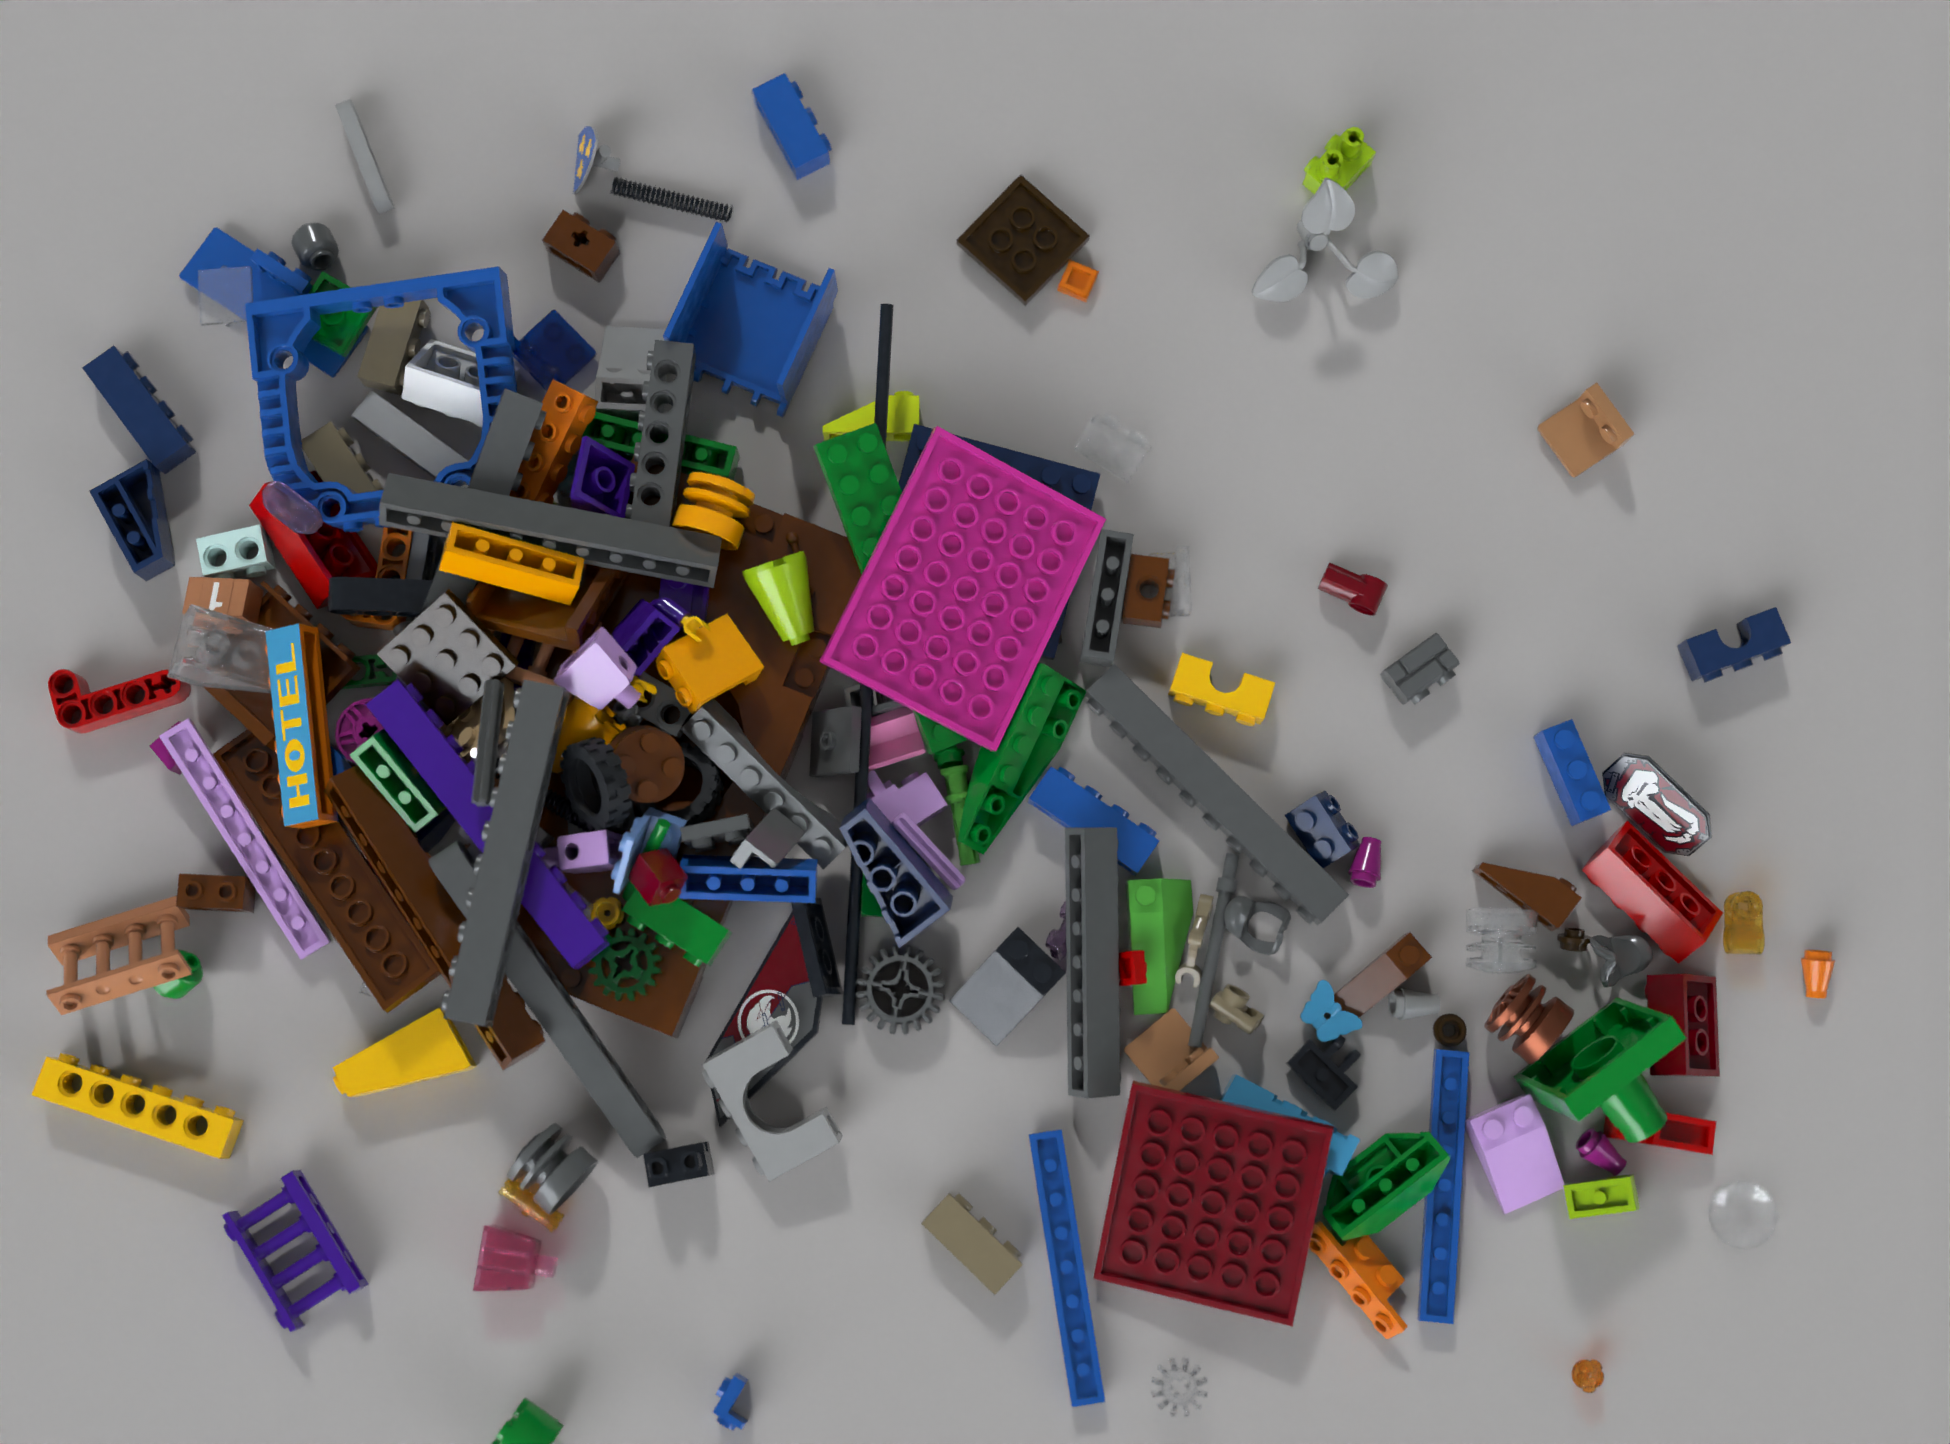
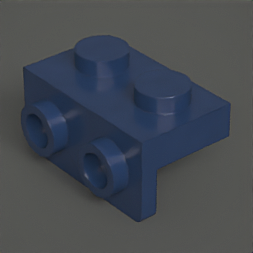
M1326 791L1313 796L1285 814V817L1310 856L1323 869L1360 845L1357 840L1359 836L1356 829L1351 823H1346L1340 813L1341 808L1338 801L1332 795H1328Z

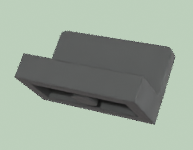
M773 808L744 839L730 859V862L741 869L756 854L771 867L775 868L798 843L805 832L777 809Z

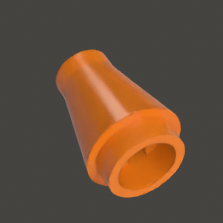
M1804 950V957L1801 958L1806 997L1827 998V989L1835 964V960H1832V952Z

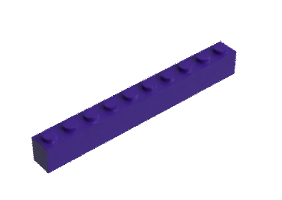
M397 679L365 705L483 853L485 841L482 840L483 827L487 820H491L493 807H479L471 801L475 762L473 760L469 763L466 762L460 754L464 751L462 745L452 734L447 737L440 729L444 725L440 717L432 709L429 711L424 709L420 703L424 698L412 683L406 686ZM535 841L521 903L571 967L579 970L610 945L609 941L605 938L609 932L597 917L593 920L590 919L584 911L588 907L586 902L576 891L572 894L563 884L567 881V878L555 864L551 868L542 858L547 853Z

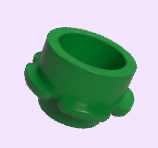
M957 745L934 753L933 758L940 770L963 765L962 756L965 755V751L958 749Z

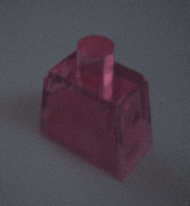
M484 1225L473 1291L529 1290L534 1287L536 1275L554 1278L557 1268V1257L539 1255L541 1248L540 1239L498 1225Z

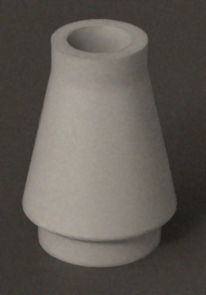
M1399 987L1397 990L1389 993V1014L1391 1017H1397L1399 1020L1428 1014H1438L1440 999L1437 994H1428Z

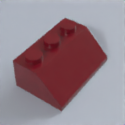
M1692 974L1647 975L1645 997L1648 1001V1008L1672 1016L1687 1038L1650 1067V1075L1720 1077L1716 977Z

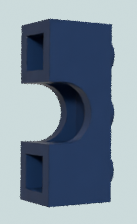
M1774 607L1749 616L1736 624L1741 635L1739 648H1731L1725 645L1720 639L1717 629L1686 639L1677 645L1691 681L1703 678L1706 683L1722 677V670L1733 667L1734 672L1752 666V659L1762 656L1764 661L1782 655L1781 649L1790 644L1791 641L1777 608Z

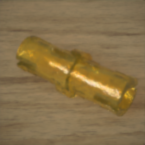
M508 1178L504 1183L506 1186L501 1187L499 1194L522 1209L521 1214L525 1217L530 1215L553 1233L560 1225L558 1223L563 1221L565 1215L557 1210L549 1215L533 1201L535 1194L529 1189L522 1191L519 1188L520 1182H513Z

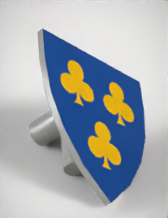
M586 126L578 135L573 194H577L584 185L591 166L618 171L620 166L619 158L610 157L611 149L609 146L601 145L597 150L599 139L597 131L591 126Z

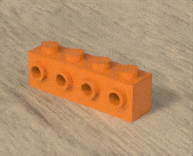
M554 379L552 380L542 401L543 406L541 410L546 412L545 419L540 431L534 429L529 441L535 443L529 461L522 459L518 472L523 474L517 492L510 491L509 496L553 504V496L559 483L567 475L568 464L573 454L581 446V437L587 425L594 419L596 406L599 401Z

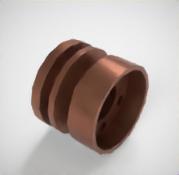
M1530 974L1525 975L1502 994L1493 1006L1492 1012L1484 1026L1490 1033L1495 1032L1502 1026L1497 1037L1500 1041L1507 1040L1513 1034L1518 1035L1512 1046V1051L1528 1064L1537 1061L1555 1043L1574 1015V1010L1557 996L1543 1005L1541 1001L1546 993L1544 985H1539L1530 993L1536 983V979Z

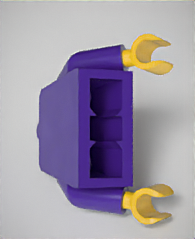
M667 597L652 600L650 604L644 599H640L612 632L613 639L636 664L637 668L630 684L641 693L638 700L645 703L648 701L644 698V691L656 694L657 689L653 684L640 680L639 676L657 657L662 648L681 629L680 626L684 625L685 633L698 642L702 641L696 636V631L699 627H705L710 631V627L697 616L690 617L688 611Z

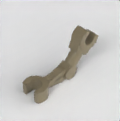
M1200 894L1195 920L1188 938V945L1190 947L1187 963L1182 964L1175 975V980L1178 984H1181L1184 973L1193 975V987L1195 988L1198 987L1201 981L1202 971L1196 965L1199 947L1201 948L1208 920L1211 917L1214 896Z

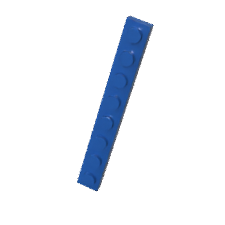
M1434 1049L1429 1132L1451 1159L1432 1192L1425 1196L1418 1321L1454 1323L1470 1052Z
M1062 1129L1028 1134L1071 1406L1077 1407L1105 1402Z

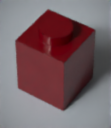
M667 848L639 854L628 876L649 906L661 903L668 904L677 900L688 877Z

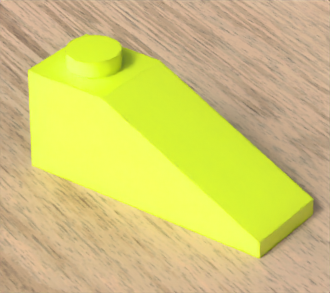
M898 391L894 395H889L886 441H910L914 424L920 425L919 395H913L912 392ZM875 401L823 425L824 441L874 424Z

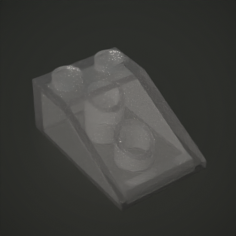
M191 604L181 621L167 677L200 687L271 693L268 682L270 674L268 657L265 651V631L273 629Z

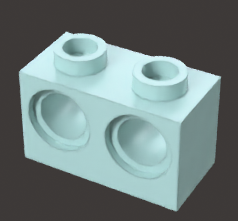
M260 524L196 539L204 577L235 579L236 577L247 575V577L252 578L263 576L267 573L266 570L276 568L270 537ZM253 547H258L257 556L248 560L247 552ZM226 554V562L222 566L216 567L215 561L217 557Z

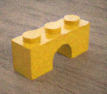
M1185 653L1181 654L1168 695L1174 697L1173 701L1185 706H1192L1193 703L1204 706V711L1216 716H1223L1224 713L1235 716V721L1247 726L1262 723L1275 682L1244 673L1236 690L1223 693L1216 690L1210 682V671L1213 662Z

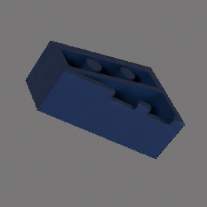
M146 459L89 491L132 571L136 575L148 581L175 566L160 470L149 460Z

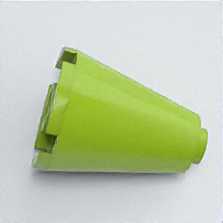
M804 551L743 571L744 580L782 641L790 640L791 646L810 640L808 633L814 632L807 558Z

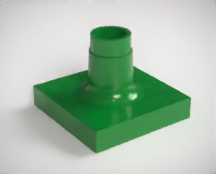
M1616 997L1548 1049L1537 1061L1529 1064L1513 1077L1525 1094H1531L1534 1101L1577 1122H1580L1596 1108L1600 1107L1612 1124L1620 1130L1624 1138L1630 1143H1635L1655 1134L1667 1121V1114L1658 1103L1656 1095L1642 1073L1687 1038L1672 1016Z

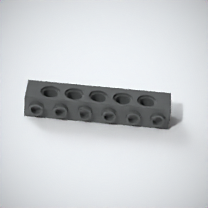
M655 340L654 351H648L647 370H651L650 380L644 381L642 399L647 402L645 412L640 411L638 430L642 431L641 442L635 443L634 461L638 462L637 473H631L630 492L634 493L633 503L627 504L626 519L672 527L676 513L696 364V351L692 343ZM671 373L676 375V378L671 382L661 380L665 374ZM662 404L673 406L670 411L665 413L657 411V408ZM658 434L668 436V439L663 443L652 441ZM653 465H662L664 467V470L659 474H650L648 472L649 468ZM655 495L660 497L659 502L655 505L649 506L644 504V500L648 496Z

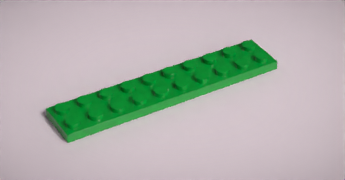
M876 423L813 446L861 575L902 494ZM913 711L929 754L969 740Z

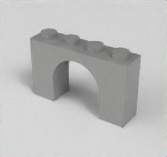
M777 1020L708 1058L703 1063L705 1070L702 1071L709 1087H715L721 1097L719 1104L727 1117L732 1116L738 1126L736 1134L740 1142L745 1147L748 1145L755 1157L752 1158L756 1170L761 1176L765 1174L769 1182L835 1146L843 1136L827 1107L794 1125L786 1127H776L763 1122L751 1109L748 1100V1087L751 1078L759 1071L788 1056L793 1050Z

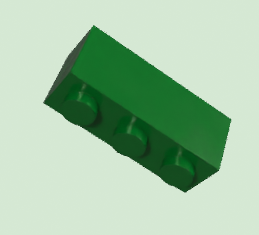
M384 728L350 754L351 758L414 833L446 809V806Z
M635 889L622 911L629 914L626 920L628 923L641 931H644L646 926L657 932L655 940L669 949H672L674 944L686 951L682 957L697 967H700L703 962L711 966L732 934L730 930L679 898L668 904L661 903L649 906L638 890Z

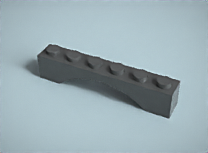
M714 698L703 705L681 728L767 815L775 808L804 830L805 834L797 844L812 859H818V865L823 870L848 846L840 830L841 823L831 813L806 799L783 780L752 746L738 722Z

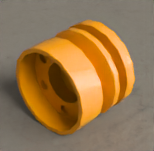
M703 472L690 473L687 482L691 487L684 489L683 495L695 505L682 504L678 506L672 527L719 536L722 538L721 549L737 550L745 528L733 518L749 517L750 510L746 506L753 505L755 494L748 488L723 476Z

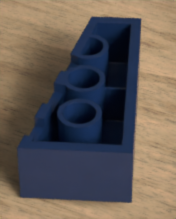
M870 797L844 816L840 830L858 867H861L867 880L866 883L871 893H874L881 908V913L886 923L889 924L894 934V939L900 948L951 910L953 896L903 836L894 828Z

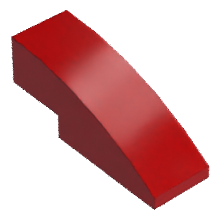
M1665 1112L1667 1114V1121L1663 1127L1652 1136L1635 1142L1713 1155L1716 1121ZM1605 1114L1604 1135L1610 1139L1627 1141L1620 1130L1612 1124Z

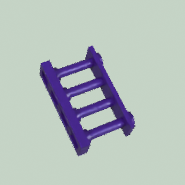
M301 1170L291 1171L280 1179L285 1185L282 1187V1192L243 1217L240 1216L238 1211H230L222 1215L226 1222L223 1225L226 1234L233 1242H238L277 1309L275 1311L277 1321L284 1329L288 1328L290 1332L305 1326L300 1318L301 1314L340 1289L342 1291L347 1290L349 1294H352L369 1285ZM289 1202L291 1204L295 1203L302 1214L299 1216V1220L258 1246L249 1228ZM306 1231L308 1233L312 1232L318 1241L316 1249L275 1275L266 1257ZM321 1261H330L336 1271L333 1274L334 1278L292 1304L283 1286Z

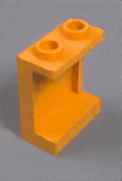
M728 614L708 623L710 631L705 627L697 629L696 636L702 640L701 642L695 641L689 635H686L663 647L656 659L659 674L663 679L670 682L675 690L678 702L683 707H687L691 714L696 713L704 703L743 682L746 686L755 681L764 668Z

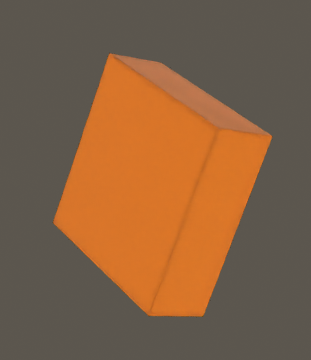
M1069 260L1057 291L1087 302L1099 271Z

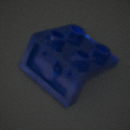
M556 310L548 313L520 340L514 336L515 350H513V358L546 392L553 379L565 385L597 355L595 349Z

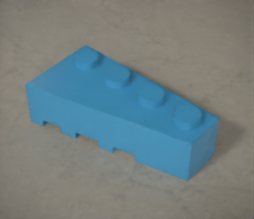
M1237 1074L1232 1075L1220 1098L1221 1101L1332 1125L1323 1119L1308 1116L1307 1112L1302 1108L1285 1100L1282 1102L1277 1099L1278 1096ZM1334 1126L1324 1177L1328 1173L1339 1176L1343 1175L1361 1139L1351 1134L1345 1136L1337 1132V1128Z

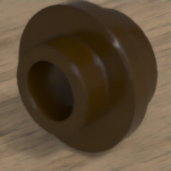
M1565 928L1564 933L1557 934V940L1560 941L1561 949L1578 952L1587 951V944L1590 943L1591 937L1585 935L1584 929Z
M1455 1014L1441 1015L1434 1022V1038L1443 1046H1457L1466 1037L1467 1028L1465 1022ZM1446 1024L1454 1027V1034L1451 1037L1446 1036L1444 1033Z

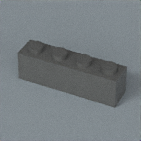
M1106 529L1101 530L1080 658L1082 663L1106 667L1113 665L1134 534Z

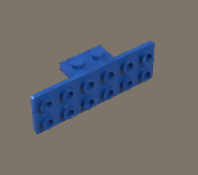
M217 227L213 228L179 274L181 280L246 322L245 303L308 294L313 287L310 284L312 281L310 276L298 268L292 271L285 267L286 261L274 252L270 251L267 255L258 248L254 252ZM366 325L346 358L312 339L308 343L304 355L308 358L310 364L334 378L369 331V327Z

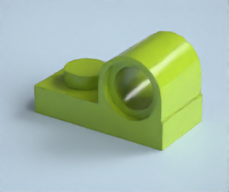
M1634 1174L1563 1185L1569 1219L1630 1212L1640 1209Z

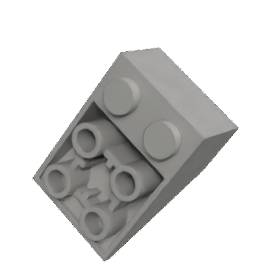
M606 326L596 375L594 399L599 401L596 406V412L638 421L640 411L645 412L647 401L642 399L644 381L650 380L651 370H647L648 351H654L655 340L665 341L663 334L666 329ZM666 374L661 378L664 382H666ZM664 404L657 408L658 412L664 413Z

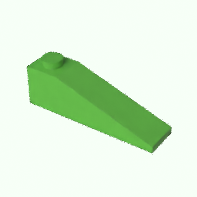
M1164 878L1128 880L1125 888L1130 951L1144 950L1147 964V984L1132 985L1134 1015L1165 1014L1168 1012L1176 981L1175 975L1180 966L1193 915L1191 880Z

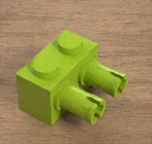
M1358 127L1347 128L1341 136L1335 134L1324 147L1326 152L1320 158L1314 156L1304 168L1306 175L1302 184L1315 194L1324 178L1327 177L1347 191L1371 165L1376 151L1363 141L1364 133Z

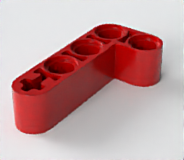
M67 669L55 671L48 681V689L59 724L80 734L179 704L185 701L191 692L189 681L180 674L168 669L91 693L87 681L82 676ZM72 679V689L64 693L65 683ZM144 690L145 697L143 701L136 704L135 695L138 691ZM109 700H113L112 710L104 714V704ZM77 710H81V719L73 724V714Z

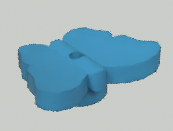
M1325 980L1317 983L1316 989L1310 995V1001L1305 1003L1300 1014V1019L1304 1023L1312 1024L1316 1029V1037L1321 1042L1337 1039L1339 1035H1346L1351 1031L1361 1029L1363 1026L1358 1016L1342 1011L1341 1005L1334 1003L1332 986ZM1325 1013H1328V1014H1329V1018H1328V1019H1326V1018L1324 1017V1014H1325Z

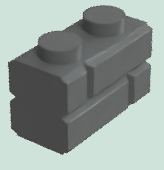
M1435 633L1384 669L1380 675L1388 687L1392 689L1401 704L1405 705L1411 700L1415 705L1430 694L1427 688L1432 684L1438 682L1442 686L1456 675L1453 669L1460 663L1453 652L1448 649L1440 635Z

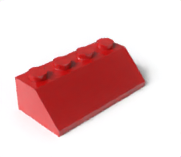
M316 470L310 471L319 483L323 482ZM275 481L264 483L249 504L317 609L328 606L329 578L376 577L378 564L357 532H344L342 528H335L321 521L316 516L315 511L297 504L286 496ZM338 503L332 506L330 510L331 517L339 514L341 508Z
M1628 820L1591 856L1582 869L1592 884L1600 887L1611 898L1612 903L1617 908L1623 910L1635 922L1639 930L1647 933L1659 945L1661 951L1665 955L1672 957L1678 964L1707 941L1723 914Z

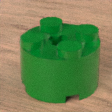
M525 1397L513 1413L514 1416L510 1420L508 1419L498 1432L497 1439L492 1444H552L564 1425Z

